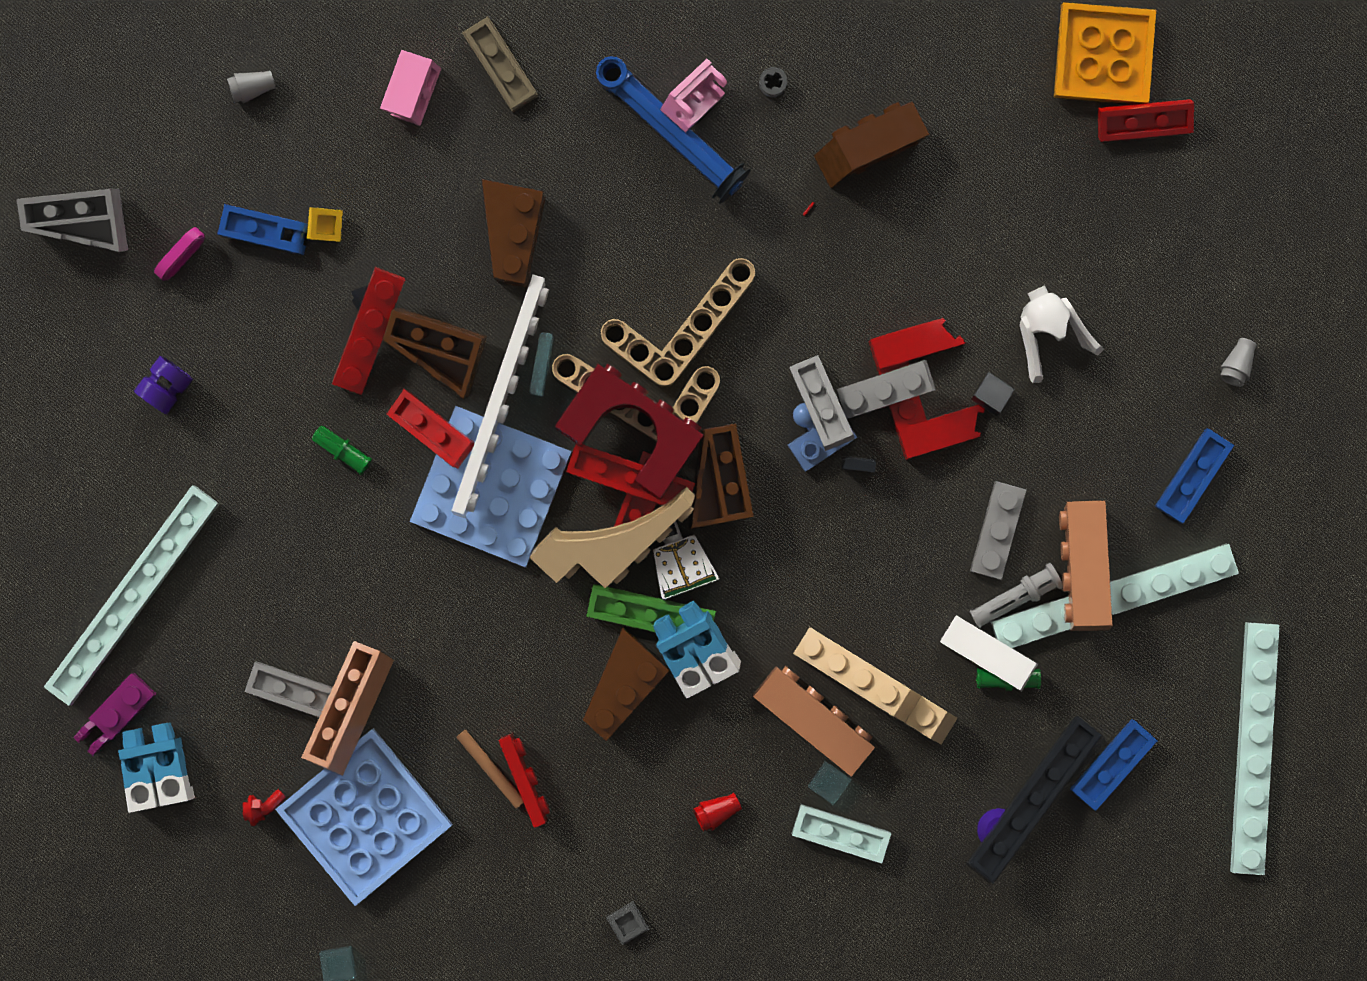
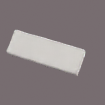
M957 615L940 641L945 646L1020 691L1023 690L1038 665L1036 662Z

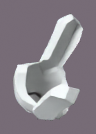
M1045 285L1028 293L1030 302L1023 308L1019 326L1027 355L1029 378L1032 383H1041L1043 380L1037 339L1033 333H1049L1060 341L1066 336V327L1069 320L1081 347L1097 356L1104 350L1085 328L1067 298L1061 299L1054 293H1048Z

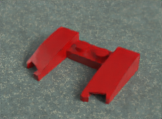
M941 318L870 339L868 342L878 374L881 375L909 366V361L964 345V339L960 335L954 339L942 326L946 320ZM919 396L889 405L905 460L980 437L981 433L975 432L977 414L984 413L985 410L980 405L929 420L926 419Z

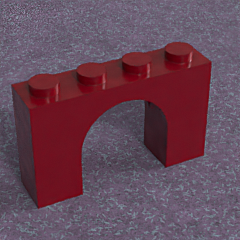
M597 364L555 425V429L582 447L600 420L609 412L621 408H630L646 415L655 427L657 444L653 453L634 479V483L658 500H661L703 438V434L699 432L701 427L687 417L683 421L673 414L675 409L666 402L659 399L656 403L648 398L647 394L649 392L635 382L629 385L620 379L622 373L611 365L607 364L604 368Z

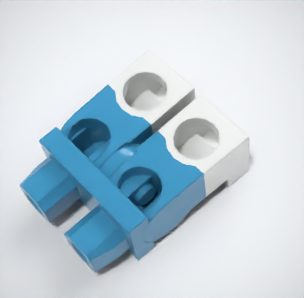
M694 601L679 609V614L685 623L676 627L670 616L665 615L656 620L653 625L658 637L656 646L663 655L686 699L710 687L712 681L716 684L739 672L741 660L735 651L732 652L718 626L712 620L713 618L709 611L703 613Z
M171 722L152 726L155 742L145 745L142 728L123 732L124 749L118 750L121 760L128 813L184 802L195 798L186 770L182 739L175 738Z

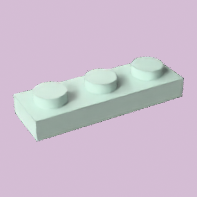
M801 804L792 836L882 864L891 832Z

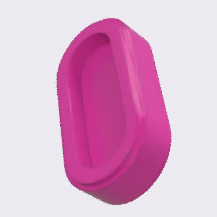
M197 227L190 229L158 263L154 273L163 281L173 277L203 244L205 234Z

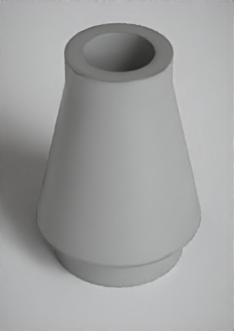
M271 70L266 72L234 73V77L227 78L234 103L242 101L244 104L269 90L276 89Z
M1239 338L1237 345L1220 367V378L1224 382L1242 387L1245 381H1249L1257 344L1252 340Z

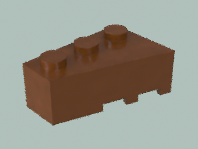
M900 102L894 103L883 110L884 114L879 117L870 114L857 122L859 126L850 129L846 125L831 134L833 139L814 155L830 188L839 185L847 176L854 173L858 175L866 171L865 168L880 161L884 162L919 144L930 135L913 102L901 106Z

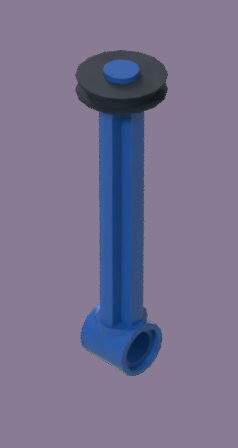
M609 56L599 62L596 68V75L602 87L622 99L717 187L712 198L718 196L720 198L718 204L723 203L741 187L751 169L745 171L743 169L744 163L735 169L732 168L691 129L685 133L660 110L663 103L634 77V74L627 69L621 59ZM611 68H618L621 70L619 79L613 82L607 81L605 79L607 71Z

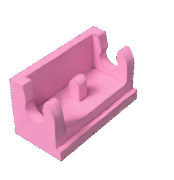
M401 50L380 109L391 113L390 115L421 126L441 67L432 59Z
M706 59L669 94L660 110L686 133L724 96L723 90L713 80L721 87L727 84V80Z

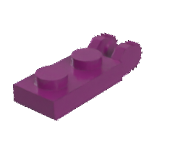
M131 673L89 717L90 721L77 732L74 739L78 743L85 740L97 726L104 734L93 742L88 750L94 756L110 740L117 737L153 699L156 693L135 673Z

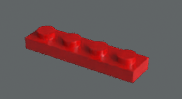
M377 267L374 268L332 385L362 395L383 340L391 311L395 308L403 287L404 277Z
M575 444L566 473L660 505H664L672 500L686 487L693 492L695 486L694 482L676 476L661 500H658L634 483V479L644 465L586 445L580 447Z

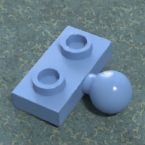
M805 403L799 404L794 409L793 419L795 423L800 427L807 428L808 431L787 446L805 472L851 442H846L825 451ZM852 430V432H853V434H854V439H856L857 436L855 435L854 431Z

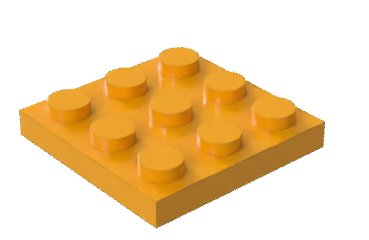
M1063 2L1060 13L1054 98L1126 104L1149 103L1156 10Z

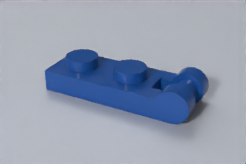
M224 204L218 235L304 256L306 246L303 243L307 234L308 224ZM285 229L294 231L291 242L283 240Z

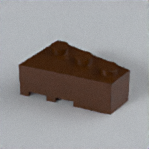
M482 179L493 277L497 282L527 288L546 198L545 194L539 190Z
M396 308L391 311L383 340L411 361L430 372L433 377L445 383L464 399L470 395L487 336L402 308Z
M736 424L703 430L701 432L703 438L699 444L695 486L693 489L695 498L692 507L694 510L690 514L688 529L754 517Z
M624 627L583 718V721L605 741L609 739L670 670L665 663Z

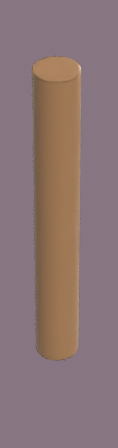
M465 729L456 736L515 808L523 804L524 802L519 792Z

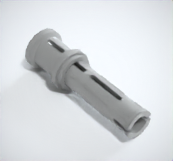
M1046 564L1044 570L1031 577L1027 575L1022 577V580H1020L1021 584L970 610L969 612L978 628L1029 600L1032 602L1039 601L1040 596L1056 587L1058 589L1063 588V583L1052 564Z

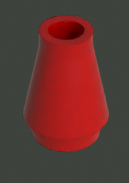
M735 793L699 802V806L693 808L694 815L703 831L708 829L713 831L736 812L742 810Z

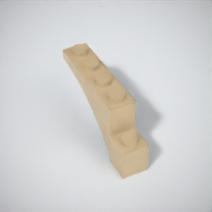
M686 487L672 500L655 511L615 527L573 532L560 531L555 527L535 547L529 558L556 583L564 576L569 579L582 566L604 588L612 581L618 584L628 574L629 570L627 567L633 561L637 564L640 563L651 551L648 547L655 540L658 543L662 542L672 531L670 526L677 519L682 522L694 510L692 503L695 495Z
M809 627L793 653L893 717L903 721L941 745L957 720V717L811 627Z

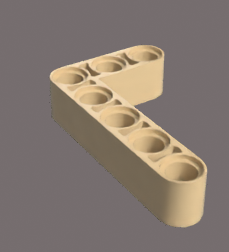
M745 258L733 260L663 351H660L619 319H611L603 324L601 337L604 344L660 387L672 386L751 286L755 277L754 265ZM743 266L747 268L750 276L746 281L739 282L732 276L733 269ZM718 291H725L730 295L731 301L726 306H718L713 301L714 294ZM700 315L709 317L712 322L711 327L706 331H699L694 326L695 318ZM614 326L620 327L624 331L622 340L616 343L609 341L606 337L607 331ZM678 341H689L693 347L692 352L687 356L678 355L675 352V345ZM638 345L645 346L649 351L647 359L641 362H637L631 357L632 349ZM667 364L673 368L674 374L672 378L662 381L656 377V369L660 365Z
M570 354L558 356L552 365L554 376L577 393L594 370V368ZM564 361H571L575 364L576 370L570 377H562L559 374L558 368ZM709 366L698 368L674 404L673 408L675 411L673 414L682 421L687 417L697 423L720 385V377L714 368ZM708 373L714 377L715 384L711 389L704 390L698 386L697 378L701 374ZM685 400H694L699 406L698 412L694 416H685L680 410L681 404ZM625 408L610 412L657 441V434L653 424L649 427H644L638 423L640 411Z

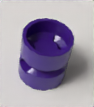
M159 356L150 368L152 375L150 377H143L134 389V392L154 408L168 415L178 401L176 394L184 393L194 379L168 359ZM162 376L172 383L169 389L158 382Z

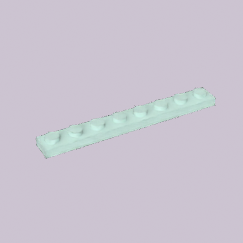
M195 485L190 487L44 686L45 689L68 706L75 702L219 506L217 501Z
M1224 544L1111 581L1112 615L1239 574L1230 545ZM1069 596L992 620L991 625L996 639L1010 648H1014L1069 630L1070 623H1065L1064 604H1069Z
M1245 622L1230 866L1232 873L1265 875L1279 625Z

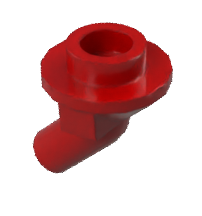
M277 789L262 803L254 795H249L248 802H243L244 820L249 821L251 826H256L259 821L265 820V815L270 814L286 799V796Z

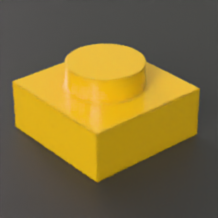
M309 207L307 239L340 242L343 211Z

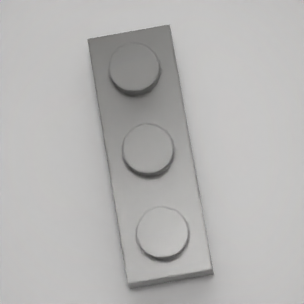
M814 356L790 366V372L825 451L854 440V434L819 356Z
M927 360L839 388L837 392L846 419L935 391L936 389Z
M998 481L994 482L971 565V572L1002 580L1026 489Z
M254 662L245 692L320 717L333 687L260 662Z

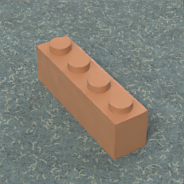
M1105 501L1067 502L1064 511L1059 512L1060 530H1065L1066 542H1061L1062 561L1067 560V573H1063L1062 583L1063 591L1069 592V604H1064L1065 623H1070L1071 631L1109 630L1112 626L1106 503Z
M353 641L301 758L343 776L394 662L392 658L379 650Z
M776 666L754 692L753 697L852 777L875 747L870 743L873 737L859 725L855 730L845 722L849 717L836 706H833L830 710L823 705L821 701L824 697L811 686L805 690L796 683L800 677L785 666L783 670H780Z

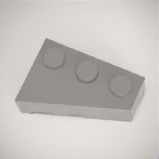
M119 188L16 199L21 231L107 248L118 252L128 251Z

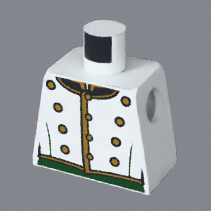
M677 522L670 526L672 531L663 540L665 545L653 549L662 599L719 579L696 536L692 535L683 539Z

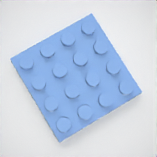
M455 406L449 423L475 442L484 417ZM498 423L495 434L499 435L495 451L494 453L488 452L484 463L489 465L486 478L483 483H477L474 492L479 495L474 512L468 511L466 518L453 515L452 508L472 450L458 469L452 467L436 454L410 522L527 567L530 560L529 557L534 550L572 451Z
M374 728L358 740L343 776L324 768L275 809L354 906L453 825Z

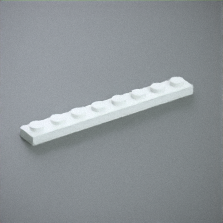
M532 275L452 508L453 515L466 518L468 511L473 513L479 495L474 492L477 483H483L486 478L489 465L484 463L488 452L494 453L499 439V435L495 434L498 422L504 424L509 410V406L505 405L508 393L514 394L518 384L519 376H516L515 372L518 364L524 365L529 351V347L525 346L528 335L534 336L539 322V318L535 317L538 306L544 307L549 289L545 288V278Z

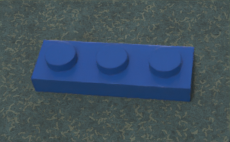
M1209 428L1205 429L1155 507L1175 521L1183 524L1234 445Z
M1131 719L1070 790L1096 811L1153 747L1157 740L1135 720Z

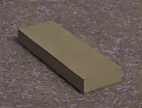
M488 16L462 32L512 113L538 97V93Z

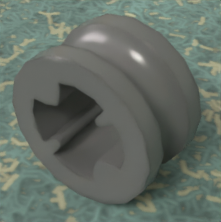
M777 67L765 69L759 80L761 92L770 98L781 96L787 87L786 74ZM775 75L780 78L778 83L782 84L781 87L774 86L772 89H768L766 87L768 81L764 80L767 77L772 79Z

